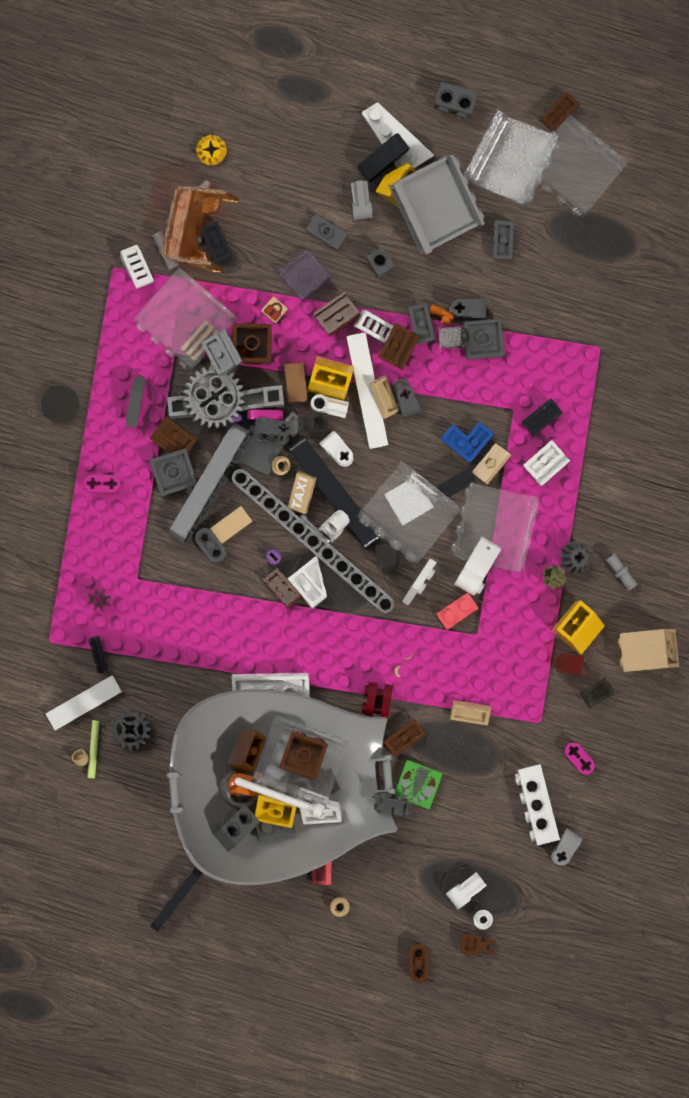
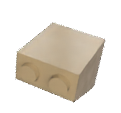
M659 629L620 634L618 639V645L622 651L620 665L624 672L679 667L676 629Z

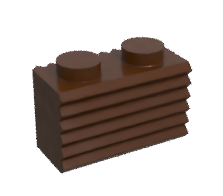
M254 729L240 730L227 766L237 773L254 772L255 768H257L256 765L258 764L257 761H259L260 754H262V748L267 740L266 737Z

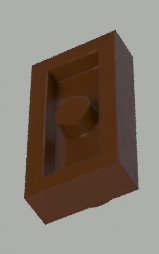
M413 719L383 742L394 757H396L426 734L417 721Z

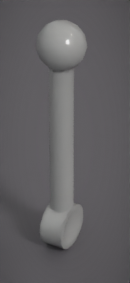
M305 514L300 515V519L330 543V540L307 519Z

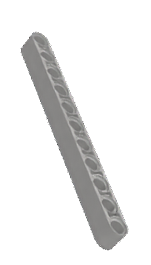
M239 469L233 473L232 480L238 489L379 612L386 614L392 611L394 601L388 594L247 471ZM238 474L246 476L244 483L236 482L235 479ZM257 486L261 489L258 496L250 494L252 487ZM267 499H273L275 506L268 509L264 506V502ZM286 511L289 513L290 517L287 521L279 519L281 512ZM296 524L303 525L304 531L301 534H296L293 531V527ZM312 536L316 537L319 541L314 547L309 546L307 543L308 539ZM325 549H330L333 552V556L330 559H325L322 557V552ZM345 562L347 570L344 572L338 571L336 568L337 563ZM354 574L361 576L362 581L360 584L355 585L351 582V577ZM374 587L376 595L368 597L365 593L366 588ZM384 599L389 600L391 603V607L388 610H383L380 607V602Z

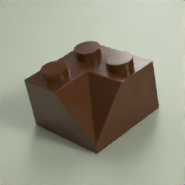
M233 323V342L244 361L243 364L271 365L272 324Z

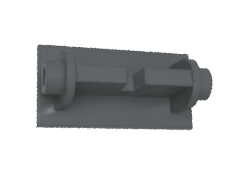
M380 793V797L372 796V798L377 799V802L374 804V810L378 813L391 814L392 808V815L405 817L410 813L409 804L414 805L412 802H407L406 797L396 796V799H391L392 795Z

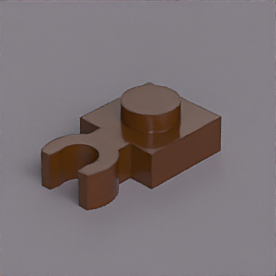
M462 933L460 953L480 956V950H484L487 954H494V951L487 949V945L489 943L495 944V941L487 939L483 942L480 935Z

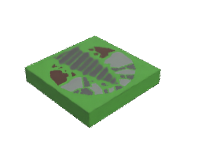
M407 760L393 796L406 797L408 802L430 810L443 773Z

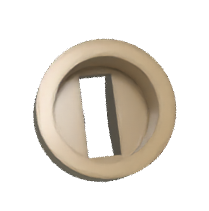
M83 749L75 751L71 757L72 761L78 766H84L88 762V755Z

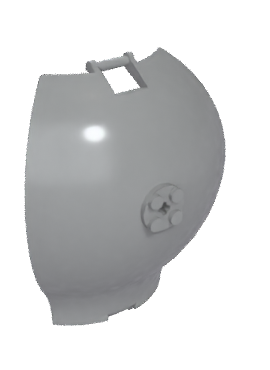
M275 690L229 691L208 697L197 703L183 716L178 724L171 749L170 773H167L171 797L170 813H173L180 841L191 862L197 869L215 880L236 885H261L303 875L328 864L371 838L396 832L398 828L392 815L378 813L374 810V804L377 802V799L372 798V796L380 797V793L395 794L390 763L392 755L382 756L383 737L388 719L386 717L354 714L313 698ZM254 729L267 739L262 748L263 751H261L262 754H260L259 761H257L258 764L255 771L241 773L254 777H259L266 758L269 759L276 742L288 743L291 731L295 733L300 731L305 733L307 737L313 739L317 737L325 740V743H328V748L316 781L309 779L316 796L339 802L342 822L303 824L300 808L296 807L293 821L296 829L295 835L258 842L255 830L253 829L236 847L227 851L213 835L218 829L216 825L224 818L227 820L230 817L228 813L236 806L239 809L246 805L255 815L258 802L255 797L247 798L228 793V780L231 774H237V772L228 767L227 764L240 730ZM375 761H383L385 790H378ZM290 779L281 793L294 797L288 785L292 782ZM300 782L296 785V790L305 793L307 787L304 783Z

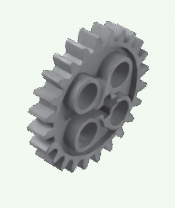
M212 366L208 367V372L204 367L201 368V374L198 371L194 372L196 378L190 376L188 379L191 383H185L184 385L188 390L182 391L183 394L187 395L182 401L188 402L184 409L190 408L191 410L188 416L194 414L193 421L195 422L199 419L200 426L206 422L207 428L214 424L216 429L219 427V423L224 427L226 426V421L232 423V417H238L236 411H242V408L238 405L245 402L240 399L245 393L239 392L243 385L237 386L236 384L239 378L233 380L234 373L229 375L226 373L223 376H219ZM212 379L219 381L220 386L218 389L212 386ZM227 387V390L217 396L214 400L206 404L204 407H200L201 403L209 399L212 395L220 391L222 388ZM197 390H201L204 393L203 400L197 398ZM223 395L230 397V404L223 402ZM208 406L215 408V415L208 413Z

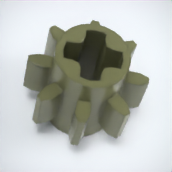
M555 564L548 566L543 571L542 577L545 579L543 584L554 590L556 587H561L566 581V577L563 575L565 570Z

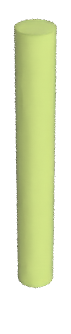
M92 720L87 778L95 779L100 726V721Z

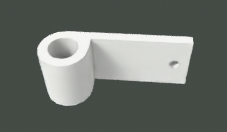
M481 537L454 585L473 596L476 593L480 594L485 586L482 582L502 548Z

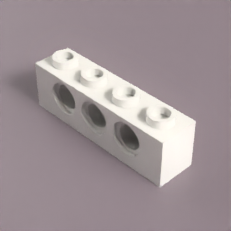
M541 764L518 769L515 779L517 786L521 785L523 793L519 794L522 805L526 804L527 812H524L526 822L531 823L532 830L529 831L531 841L535 842L536 845L560 840ZM529 781H534L537 785L536 790L533 792H529L526 788ZM534 800H539L542 804L541 808L537 811H534L531 807V803ZM540 818L546 821L544 829H538L536 826V822Z

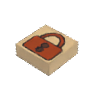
M273 296L261 312L276 324L288 308Z

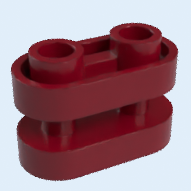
M375 682L365 685L364 697H367V703L363 702L361 714L373 717V713L380 714V717L388 719L393 685L385 684L384 690L377 689V683ZM376 696L383 697L382 707L374 706Z

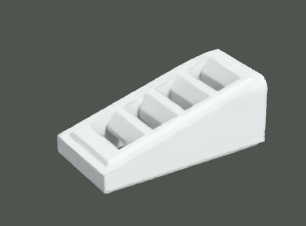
M138 245L120 252V258L136 289L154 282ZM139 261V263H137V264H134V265H132V266L130 265V264H132V263H134V262ZM140 268L143 269V270H140V271L134 273L135 270H138V269H140ZM146 275V277L137 280V277Z
M362 310L354 327L385 343L393 325L366 310ZM366 317H369V319L367 320L365 326H362V324H363V322L365 321ZM373 320L376 321L372 330H369ZM379 325H383L379 333L376 334ZM386 328H389V332L387 333L386 337L383 338L382 336Z

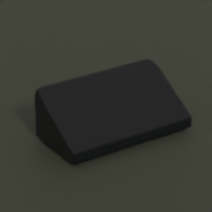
M468 468L439 484L436 489L441 498L445 500L474 484L475 478L472 470Z

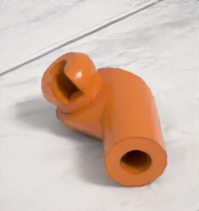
M434 304L431 305L429 313L442 318V324L449 326L454 319L453 314L444 308Z

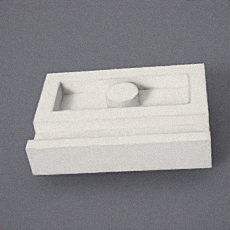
M551 440L527 461L523 467L542 486L569 463L570 460Z

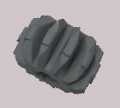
M574 541L568 542L566 547L560 548L562 554L558 555V557L562 558V561L559 564L564 565L563 569L565 571L576 574L584 572V568L589 567L587 561L592 559L588 557L591 551L586 550L587 545Z

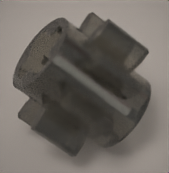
M95 588V594H88L92 597L88 604L94 605V611L99 607L104 612L103 607L105 605L110 606L107 603V599H110L111 596L104 595L105 589L100 593ZM97 595L104 597L101 605L94 601L97 599Z

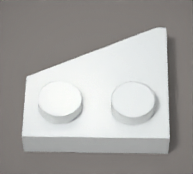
M317 556L288 578L311 609L327 598Z
M429 559L403 599V603L409 606L416 593H422L426 587L424 581L426 579L430 580L435 573L433 569L436 564L435 561Z
M298 792L297 799L310 804H317L318 802L325 804L321 819L314 818L309 811L300 808L303 824L342 822L339 802Z

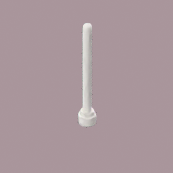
M242 778L234 780V783L238 786L309 811L314 818L321 819L325 804L319 802L317 804H310Z

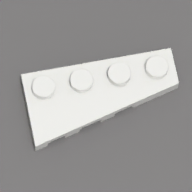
M378 102L362 112L363 117L381 145L390 137L399 133L410 147L409 151L394 163L396 168L407 163L416 169L435 156Z
M309 673L232 674L231 677L232 691L275 690L310 698Z

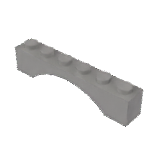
M282 385L239 391L245 393L244 396L240 397L245 402L238 405L242 408V411L284 407ZM220 394L212 395L209 399L201 403L200 407H204L206 404L214 400ZM187 395L167 397L170 419L194 417V414L188 416V413L191 411L190 408L184 409L188 402H184L182 399L186 398ZM196 395L198 399H204V395ZM223 395V402L230 404V397ZM208 406V413L210 415L215 414V408Z

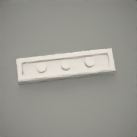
M112 675L46 713V716L56 731L120 694L122 690Z

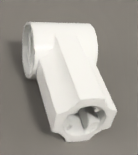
M318 394L311 399L310 407L316 413L345 418L349 402ZM321 399L324 402V407L321 409L316 408L314 400Z
M476 872L463 883L457 884L449 890L446 895L458 910L468 903L472 896L481 891L486 884Z

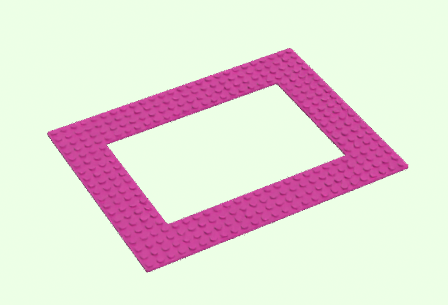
M113 268L49 641L54 644L91 650L92 647H90L88 640L90 637L98 636L103 652L236 674L309 673L310 686L364 694L365 685H369L370 682L377 683V689L383 690L385 684L393 685L391 699L449 709H452L453 700L491 706L490 715L540 723L555 633L551 630L557 624L563 585L556 587L555 590L543 584L545 579L542 575L545 568L553 566V564L561 568L564 567V565L559 564L562 558L558 557V555L562 554L560 548L566 547V543L570 542L600 348L598 346L503 331L505 357L466 360L463 324L451 322L449 326H446L439 320L431 319L436 341L420 345L416 344L404 369L401 370L378 358L385 343L366 334L375 380L386 376L391 390H394L393 386L397 380L406 379L409 381L414 394L505 408L513 411L507 452L511 456L504 466L492 543L502 549L487 573L479 627L475 635L292 605L287 609L282 603L138 579L155 477L149 459L158 457L160 447L149 437L165 418L175 356H187L181 351V347L205 320L218 332L226 329L232 340L233 323L272 324L271 365L243 363L239 365L285 372L284 364L303 362L305 376L311 377L317 356L353 366L347 336L364 333L354 327L357 318L329 337L313 315L314 312L329 302L153 273L151 275L154 282L136 289L126 269ZM146 275L137 277V280L146 277ZM273 296L288 308L276 324L261 312ZM356 307L360 313L362 310H366L393 326L397 323L413 331L409 315ZM366 317V319H365V321L363 322L362 326H365V324H366L367 320L369 319V317ZM373 320L369 330H372L376 321ZM379 325L376 334L379 333L383 325ZM207 327L199 334V336L191 343V345L186 350L189 351L193 347V345L208 330ZM386 328L382 336L383 338L386 337L387 333L390 330L389 328ZM211 332V333L205 338V340H207L208 338H210L211 336H213L214 333ZM202 344L192 353L193 356L203 347ZM206 351L199 357L210 360ZM353 370L350 383L356 384ZM142 375L146 378V384L137 428L125 426L133 381L137 376ZM552 398L563 414L532 437L521 422ZM552 440L570 462L544 485L540 486L523 465ZM89 475H113L119 478L121 487L116 493H92L84 487V480ZM93 478L91 482H88V485L91 486V489H94L95 485H101V482H95ZM111 479L109 483L104 482V485L110 486L112 490L114 486H117V483L114 482V479ZM397 666H401L398 669V674L400 677H397L395 675V668Z

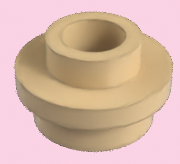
M278 456L273 460L272 470L274 473L285 475L289 472L291 464L288 458ZM280 462L283 463V467L281 469L278 468V464Z
M338 897L331 902L330 909L335 916L343 917L349 912L350 906L345 898ZM339 903L344 906L341 911L336 909V905Z

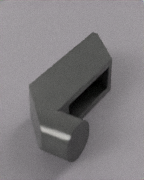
M142 375L137 376L133 381L125 426L137 428L146 384V378Z

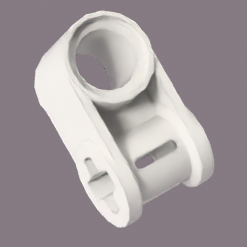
M332 431L319 443L327 454L340 466L348 467L352 464V451L335 431ZM342 453L344 455L349 454L348 461H346L345 459L341 461Z
M337 510L318 530L323 531L332 543L344 531L343 529L350 521L349 517L343 511Z

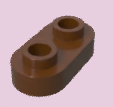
M420 943L412 945L409 949V975L416 983L424 982L429 975L428 950ZM418 949L422 951V955L419 957L415 956V951ZM417 969L422 970L423 973L421 976H417L415 974V971Z

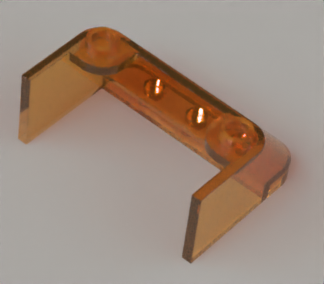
M179 186L173 195L161 251L162 256L171 262L192 268L223 273V268L209 262V256L205 251L198 250L199 242H197V237L201 236L200 228L203 226L205 213H216L220 209L222 200L239 202V198L224 190Z

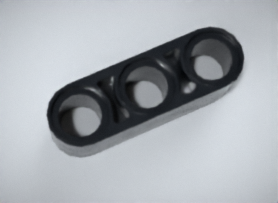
M396 133L357 166V169L369 183L407 153L410 147L400 134Z

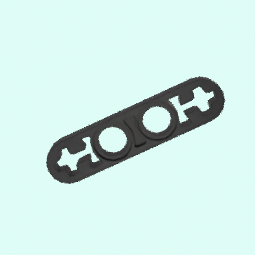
M197 867L194 868L150 925L156 932L159 931L203 874Z

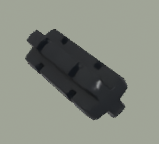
M98 636L90 637L88 641L90 647H92L91 652L94 663L97 664V673L107 672L108 668L104 661L105 657L100 645V639Z

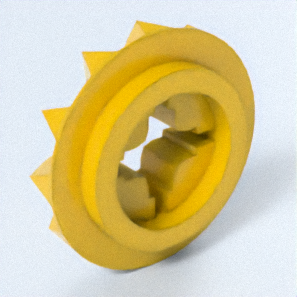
M208 135L202 137L197 143L196 153L204 164H219L226 156V144L219 136ZM211 142L213 147L217 148V150L213 152V157H211L209 151H206V149L209 148Z

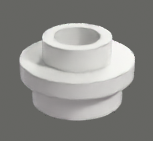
M479 910L474 915V924L479 929H487L493 923V917L487 910ZM485 916L487 918L486 923H481L480 917Z

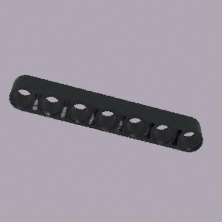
M301 435L288 445L287 448L306 473L316 477V486L336 511L341 510L347 514L350 520L347 526L364 548L368 551L382 540L380 534L305 437Z

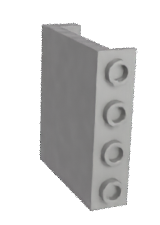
M446 155L388 185L420 254L426 255L443 243L478 225L485 224L483 221L484 215L476 206V197L467 186L468 180L461 173L459 168L460 162L454 155Z

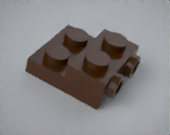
M291 731L279 769L316 781L328 748V743H325V740L315 737L313 739L307 737L305 733L296 731V733Z

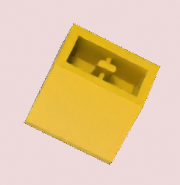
M317 356L307 392L344 401L354 366Z
M579 600L573 603L551 631L579 655H582L605 625L592 609Z

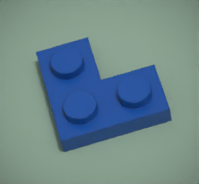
M479 422L470 434L466 436L452 424L440 440L470 464L494 433Z

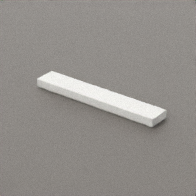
M366 333L347 336L369 448L388 445L384 421L369 384L375 380Z

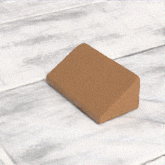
M303 362L284 364L288 402L308 401Z

